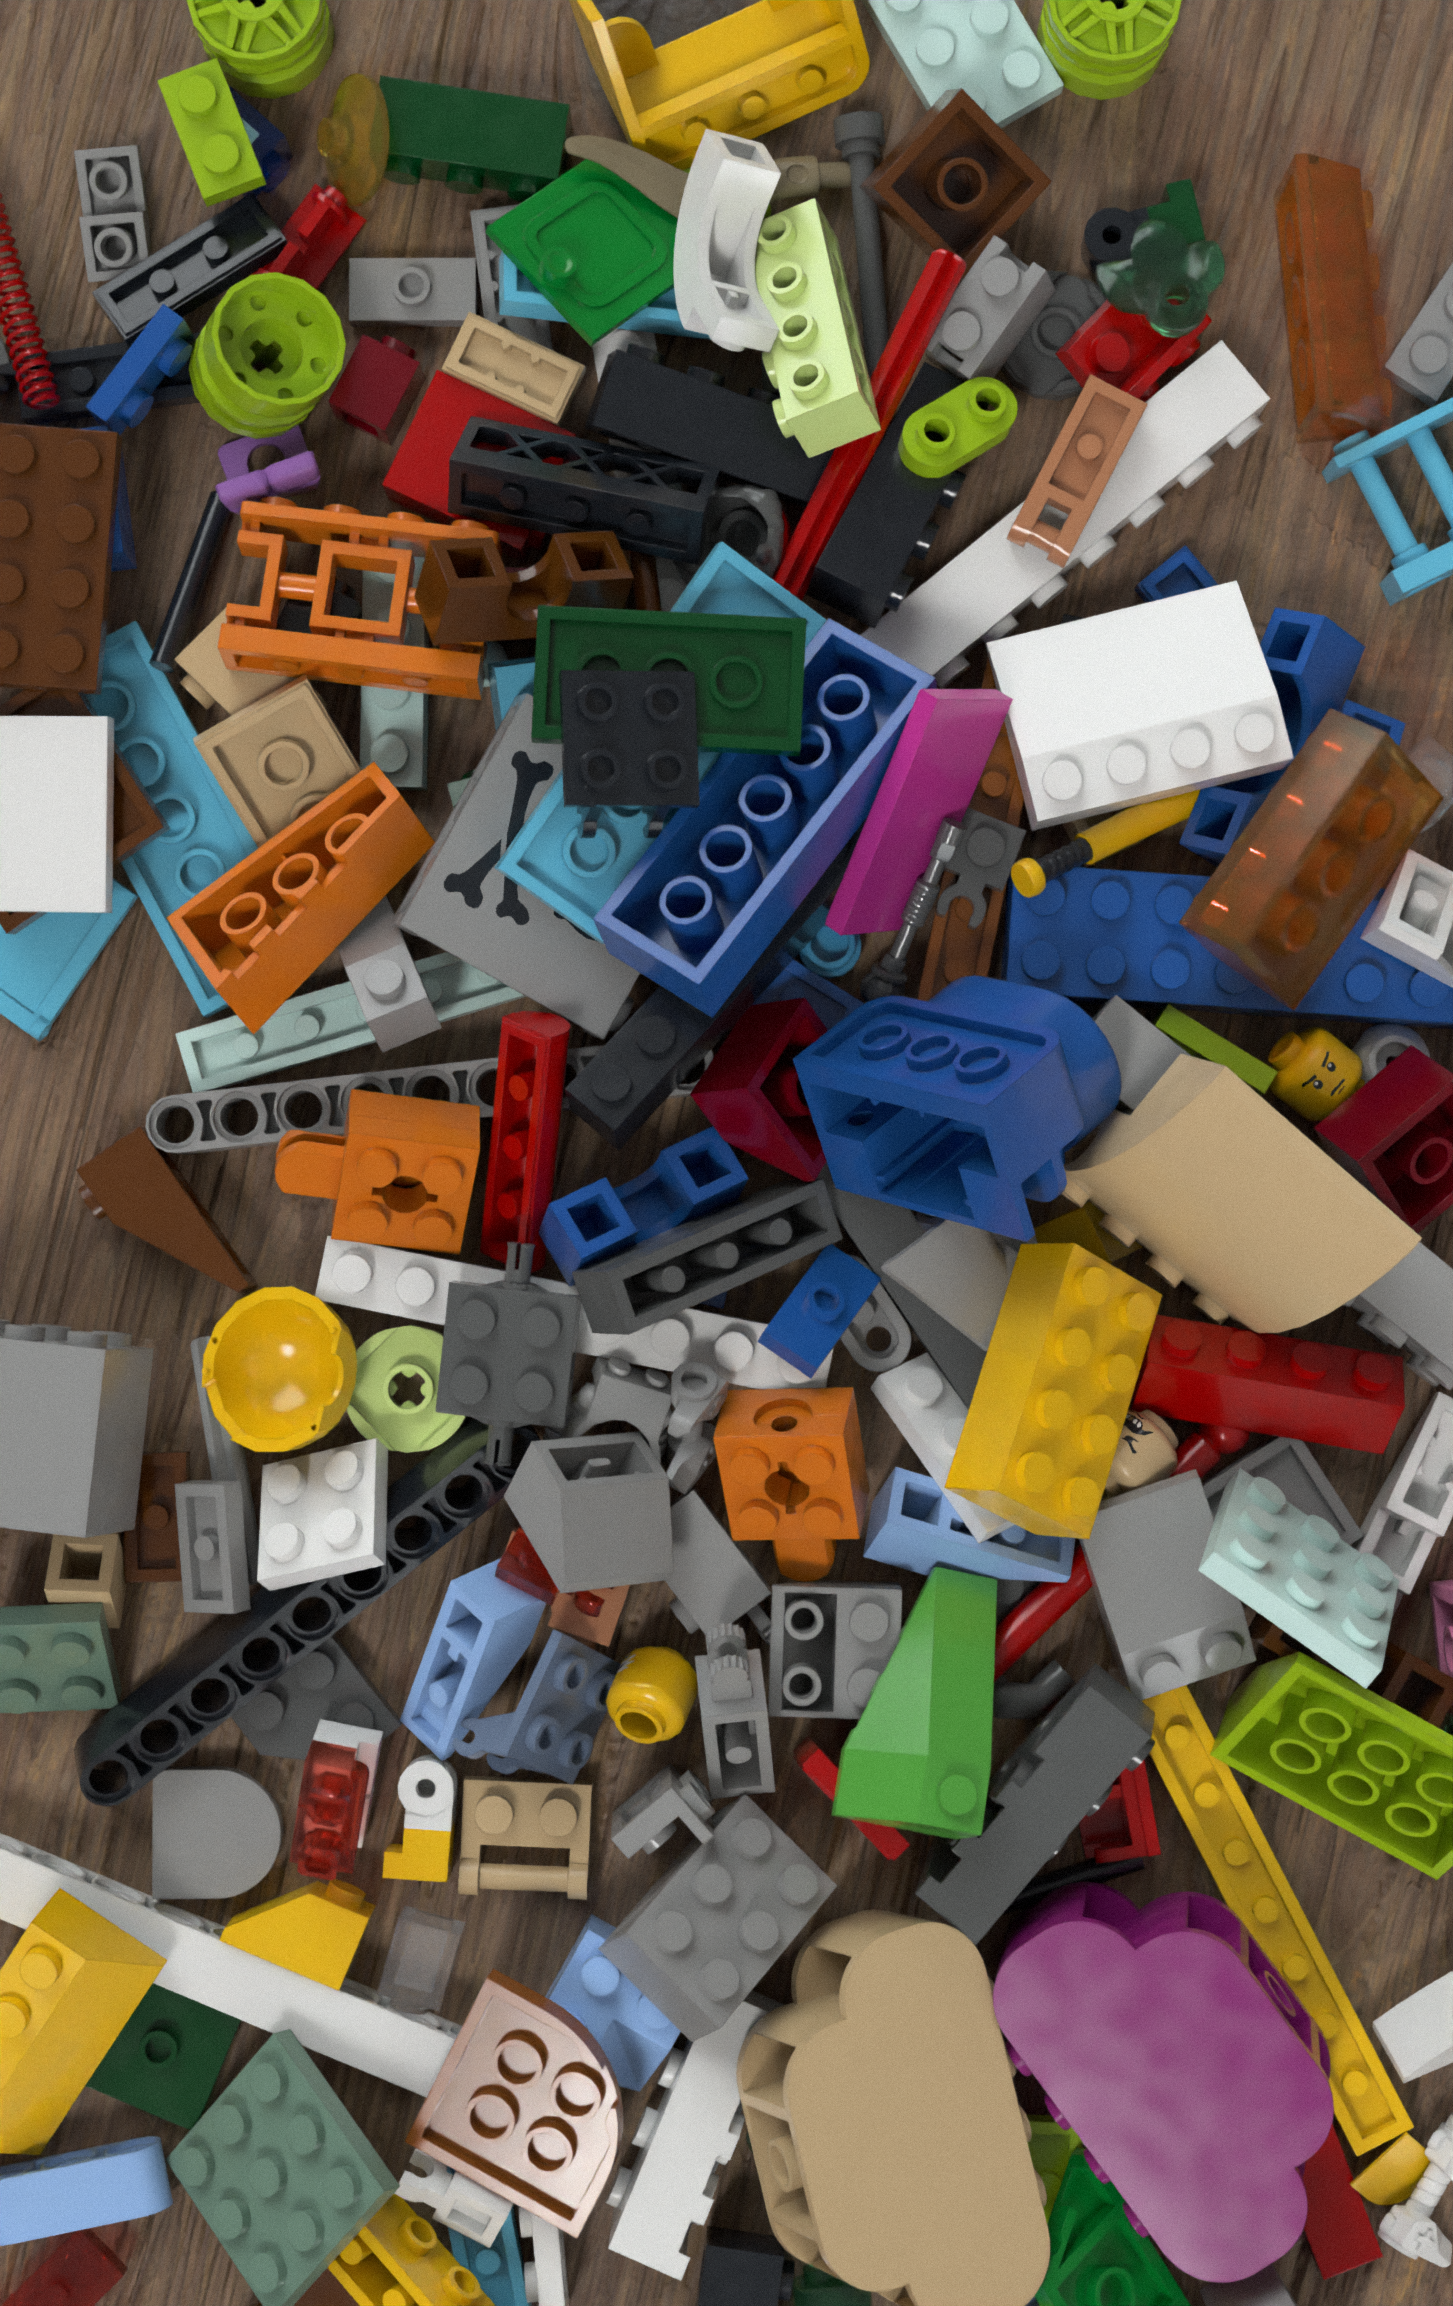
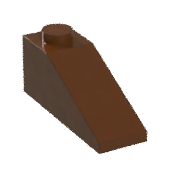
M137 1127L76 1169L85 1183L78 1188V1191L88 1208L99 1220L108 1216L113 1224L236 1292H248L258 1285L168 1152L157 1148L152 1143L145 1127Z

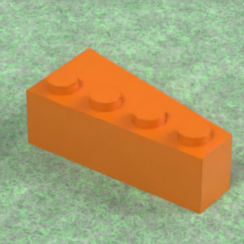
M372 762L166 917V919L215 990L254 1035L435 842L402 795L376 763Z

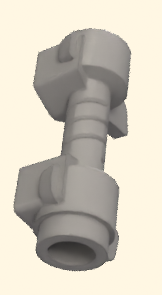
M689 1361L679 1365L674 1370L671 1378L670 1396L675 1410L671 1416L667 1432L666 1457L669 1468L666 1474L669 1477V1486L684 1495L688 1494L717 1456L713 1439L716 1427L707 1421L713 1419L718 1414L728 1393V1380L716 1374L708 1363L704 1364L698 1361Z

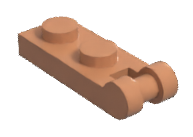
M1090 374L1006 539L1023 548L1027 542L1049 553L1046 560L1064 568L1148 403ZM1046 504L1069 515L1061 530L1038 519Z

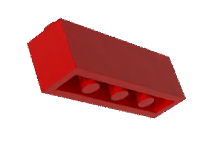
M1157 1314L1131 1398V1410L1142 1412L1147 1409L1163 1417L1384 1454L1405 1408L1403 1357Z

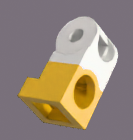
M434 1754L422 1755L413 1760L400 1776L398 1795L404 1808H406L403 1844L390 1843L384 1851L382 1878L447 1882L452 1874L458 1779L454 1767L446 1759L441 1761Z

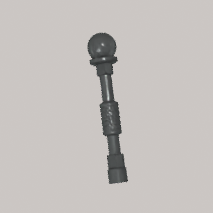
M943 818L929 854L932 856L924 876L916 879L911 895L901 914L903 923L891 951L886 952L882 962H874L871 966L872 972L868 973L861 981L860 993L866 1002L891 995L904 996L905 984L908 980L907 975L903 972L908 960L905 956L918 927H924L926 923L925 921L941 889L938 881L946 863L951 862L956 848L960 846L967 827L961 822L951 818Z

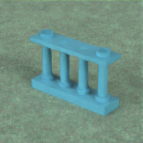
M1453 397L1372 438L1367 430L1360 431L1346 438L1333 447L1336 456L1331 459L1322 471L1327 484L1352 472L1392 549L1395 558L1390 562L1394 570L1379 583L1390 606L1453 575V472L1431 432L1453 421ZM1407 443L1452 528L1447 532L1450 542L1432 551L1428 550L1425 543H1417L1375 459Z

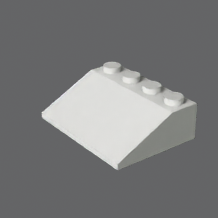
M1237 581L986 643L996 689L1013 699L1004 721L1032 831L1281 770L1294 758L1278 694Z

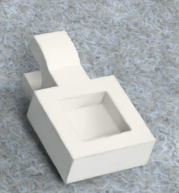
M416 2148L409 2162L422 2168L426 2172L427 2177L421 2178L405 2170L399 2181L400 2187L394 2194L412 2202H424L436 2208L432 2219L490 2248L507 2219L513 2202L458 2171L454 2175L448 2173L447 2165Z

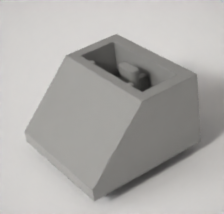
M638 1431L531 1441L504 1498L560 1593L669 1580L674 1572L669 1477L641 1433Z
M826 1580L772 1584L768 1716L861 1718L871 1698L870 1692L878 1676L883 1674L900 1640L902 1589L898 1582Z

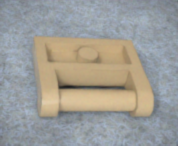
M466 1775L463 1787L458 1893L478 1895L479 1889L568 1892V1899L587 1900L593 1781L575 1780L573 1785L560 1779ZM482 1845L570 1849L569 1867L481 1863Z

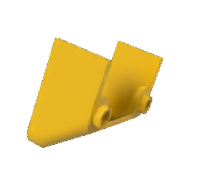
M569 0L590 62L628 144L680 170H685L692 166L706 128L751 140L852 94L862 85L869 71V55L854 0H762L656 49L653 47L649 34L637 20L629 17H615L604 22L602 15L592 0Z

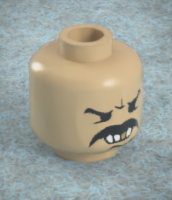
M1128 1409L1102 1500H1107L1165 1480L1176 1470L1178 1460L1175 1448L1178 1446V1440L1166 1422L1154 1412L1147 1409L1142 1412Z

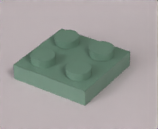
M102 1602L0 1607V1713L88 1711L91 1709H112L120 1703L122 1687Z

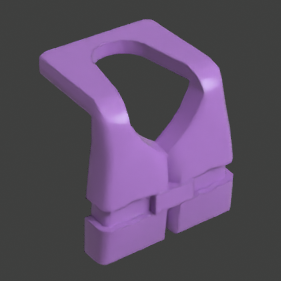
M299 426L282 436L261 439L246 436L224 444L218 449V457L227 481L217 484L215 489L224 506L240 515L242 501L260 502L261 498L269 496L288 498L316 491L320 484L321 476L314 453L307 450ZM262 446H274L286 458L271 464L264 470L252 472L249 470L251 454Z

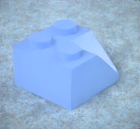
M591 1914L545 1997L566 2009L594 2036L611 2063L618 2085L640 2092L669 2053L681 2031L598 1949L616 1927Z

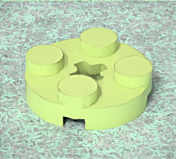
M417 1325L396 1327L376 1333L357 1349L356 1382L349 1406L347 1407V1413L356 1429L367 1440L377 1438L391 1451L404 1453L425 1451L447 1441L464 1423L467 1416L435 1412L444 1334ZM400 1372L409 1378L418 1373L424 1379L425 1383L421 1386L420 1391L425 1398L418 1406L411 1400L400 1405L393 1398V1395L398 1390V1386L393 1379Z

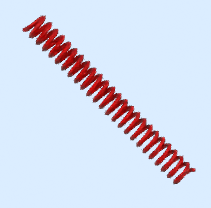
M0 202V218H3L0 221V229H6L4 233L0 234V241L9 240V243L0 246V253L12 252L11 255L0 258V266L6 263H16L12 267L0 269V279L7 275L19 274L18 277L13 279L0 280V296H3L0 300V324L4 326L2 332L7 338L6 345L10 349L9 356L14 360L12 367L16 371L15 378L20 383L19 391L23 394V404L36 410L49 409L58 405L61 397L54 394L58 388L57 384L51 382L55 375L48 371L51 366V362L45 360L48 352L41 348L45 341L38 337L42 330L40 327L35 326L38 321V317L32 314L35 306L28 303L32 298L30 293L25 292L29 285L27 282L22 281L25 272L19 269L22 265L21 260L16 258L19 251L12 247L16 240L14 237L9 236L12 232V227L6 225L9 217L3 214L6 206ZM22 285V287L17 290L3 291L4 289L11 286ZM15 297H26L18 302H7ZM29 308L22 313L10 314V312L16 309ZM32 319V321L25 324L13 325L21 320ZM25 331H35L34 333L29 335L16 336ZM38 342V344L30 347H20L26 343ZM42 353L35 358L23 359L31 354ZM36 365H45L39 369L26 370ZM48 376L46 379L30 381L37 377ZM51 387L50 390L39 393H33L36 390ZM28 397H31V398H34V399L31 400V402H29ZM55 399L49 403L37 404L43 400Z

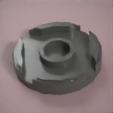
M1051 270L1047 273L1056 291L1000 370L1014 387L1038 399L1061 401L1079 396L1083 388L1055 353L1108 298L1098 285L1085 278L1081 280L1076 276L1067 275L1068 272Z

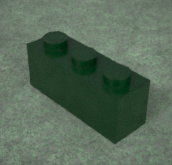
M380 75L369 144L370 157L375 171L382 172L384 178L395 183L416 185L420 183V179L445 182L447 188L463 194H480L483 188L506 191L510 198L524 202L565 174L568 159L565 141L571 137L573 127L570 104Z

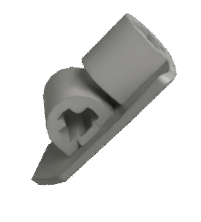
M918 1212L916 1221L924 1234L884 1262L881 1269L982 1350L987 1351L1018 1253L1010 1246L996 1241L989 1231Z

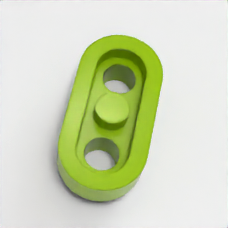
M977 377L966 381L914 412L905 422L898 442V451L902 462L910 471L919 476L939 478L953 472L1001 443L1010 433L1017 416L1018 407L1013 392L999 380L990 377ZM976 402H987L991 404L995 408V410H982ZM925 432H937L944 438V441L933 442L926 437Z

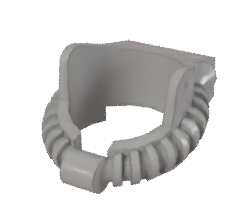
M597 1357L591 1369L594 1378L592 1384L586 1382L579 1393L577 1392L571 1396L568 1426L565 1428L546 1426L543 1440L581 1437L595 1424L610 1420L627 1421L641 1431V1435L660 1463V1458L663 1457L667 1444V1430L665 1428L669 1425L673 1414L670 1409L671 1384L669 1378L657 1369L650 1368L644 1371L631 1367L625 1360L617 1357H611L609 1360Z

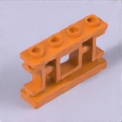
M273 496L263 497L260 499V502L242 501L240 510L242 528L241 530L239 529L237 537L242 556L265 558L267 561L260 606L227 603L225 613L227 623H221L217 647L226 669L299 678L305 674L310 680L482 700L485 679L483 666L487 655V641L439 644L440 649L404 645L408 613L421 615L414 598L416 588L412 587L415 570L414 556L425 558L430 540L492 537L501 557L502 550L498 532L489 530L486 525L472 520H455L451 525L426 523L422 517L407 512H393L388 514L387 518L362 515L359 510L341 504L326 505L323 510L298 507L291 500ZM286 541L321 545L317 576L285 572L288 555ZM337 567L396 574L389 622L330 615ZM281 598L313 602L309 622L312 634L276 630Z

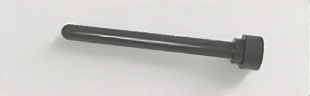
M857 111L836 117L833 120L835 148L842 151V159L849 162L851 170V191L865 361L870 378L889 341L878 205L859 186L875 170L874 160L880 157V147L885 144L884 118L881 113Z

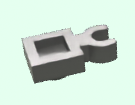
M967 807L961 821L967 827L960 846L956 848L951 862L946 863L944 871L959 877L956 884L946 888L940 895L936 904V916L943 918L952 900L957 898L965 899L972 907V915L968 921L967 928L975 930L982 922L986 913V902L982 895L984 887L999 893L1003 891L1026 830Z

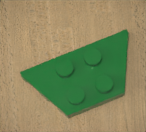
M1076 2148L1070 2156L1047 2223L1050 2236V2259L1045 2278L1034 2296L1039 2305L1191 2306L1148 2236L1145 2238L1141 2237L1129 2222L1122 2205L1125 2200L1111 2181L1103 2184L1089 2167L1083 2153L1085 2148Z

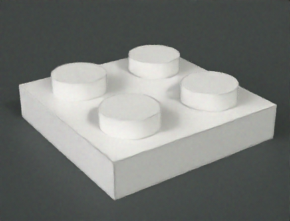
M377 1438L262 1465L257 1581L269 1591L386 1565L387 1447Z

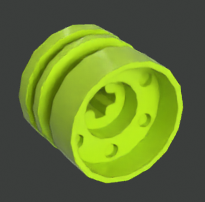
M187 0L193 24L203 43L208 59L211 60L217 57L228 85L248 96L276 99L300 92L320 76L332 54L335 28L326 0H262L265 4L258 8H255L249 0Z
M1044 0L1037 30V40L1064 83V87L1076 95L1099 100L1126 96L1147 83L1163 61L1169 39L1178 20L1182 0H1109L1101 3V0ZM1123 3V8H1116V4Z
M278 272L250 275L228 289L193 344L189 373L194 395L209 417L232 433L255 439L284 435L303 423L342 369L346 342L339 316L325 295L303 279ZM259 362L267 367L260 373L252 367Z

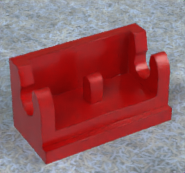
M1143 1760L1133 1771H1129L1125 1767L1111 1784L1113 1789L1102 1806L1089 1817L1085 1815L1078 1823L1085 1858L1095 1857L1096 1863H1107L1143 1856L1161 1855L1145 1760Z

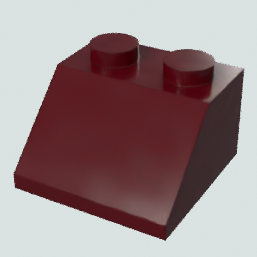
M805 997L754 1004L739 1018L690 1093V1096L724 1141L805 1182L815 1181L826 1163V1158L793 1058L828 1030Z

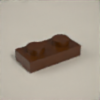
M190 1451L143 1452L135 1529L124 1531L125 1583L182 1581L175 1484L191 1480Z

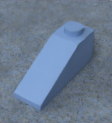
M895 1467L872 1501L863 1557L923 1575H929L932 1568L940 1567L992 1579L1066 1583L1071 1577L1075 1538L1035 1535L1018 1525H1014L979 1544L932 1477Z
M506 1556L451 1580L400 1721L441 1761L451 1757L454 1753L453 1740L457 1738L462 1741L469 1732V1729L461 1726V1722L467 1718L478 1719L530 1645L549 1598L546 1592Z

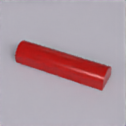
M519 1011L502 1016L480 1252L506 1265L507 1242L535 1244L531 1273L543 1268L546 1263L547 1247L539 1235V1229L548 1205L552 1202L570 1023L563 1017L548 1012Z

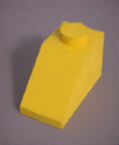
M331 1879L328 1885L316 1881L234 1915L224 1928L219 1941L339 1991L348 1974L376 1905L364 1901L365 1892L352 1884L336 1879Z

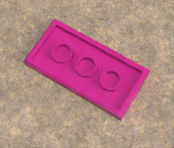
M997 689L919 690L827 915L826 926L841 936L900 930L903 923L901 914L911 895L916 879L924 876L932 856L929 854L936 840V834L941 822L945 817L959 822L962 821L1013 701L1012 698Z

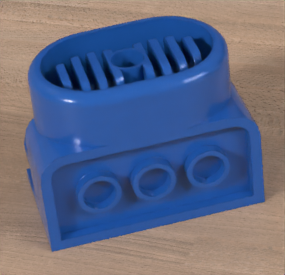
M976 975L960 977L952 981L928 1001L892 995L868 1001L793 1058L836 1189L1025 1242L1036 1235L1025 1198L1040 1202H1050L1064 1192L1067 1185L1064 1169L1065 1152L1074 1147L1114 1111L1120 1099L1122 1086L1120 1067L1110 1042L1096 1022L1078 1005L1050 990Z

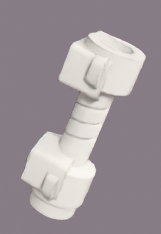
M1451 2112L1446 2122L1440 2124L1428 2141L1425 2155L1431 2162L1426 2168L1423 2177L1419 2180L1417 2188L1414 2189L1405 2206L1394 2205L1391 2208L1390 2212L1383 2218L1377 2232L1381 2239L1404 2255L1413 2259H1417L1420 2256L1440 2267L1451 2265L1452 2244L1444 2236L1437 2224L1429 2217L1434 2207L1438 2204L1441 2195L1445 2192L1447 2185L1450 2181L1453 2182V2112Z

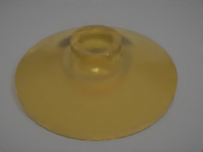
M360 73L350 74L342 80L332 97L327 116L321 120L317 130V147L320 155L324 157L330 186L337 189L347 198V206L355 207L368 203L381 184L388 159L390 136L389 117L384 95L377 82L371 76Z

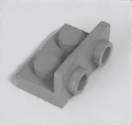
M669 1763L612 1812L611 1840L628 1859L641 1848L647 1854H650L673 1835L677 1827L672 1821L679 1816L701 1843L705 1845L714 1837L712 1815L715 1813V1810L710 1804L713 1800L711 1799L710 1792L691 1770H687L681 1776L673 1765Z

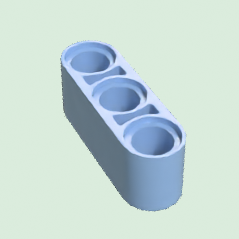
M158 2136L134 2138L1 2166L0 2246L137 2219L169 2208L173 2204L161 2138Z

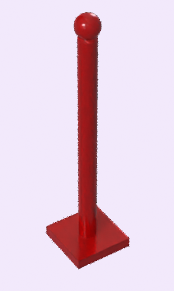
M1199 1423V1433H1192L1175 1450L1178 1465L1168 1478L1196 1469L1201 1480L1221 1460L1220 1454H1232L1243 1448L1249 1439L1250 1431ZM1081 1543L1074 1549L1071 1577L1066 1583L1042 1581L996 1626L994 1683L1092 1587ZM807 1736L792 1751L794 1753L793 1758L801 1769L834 1802L839 1768ZM850 1819L888 1860L892 1859L895 1861L910 1846L909 1842L896 1828Z

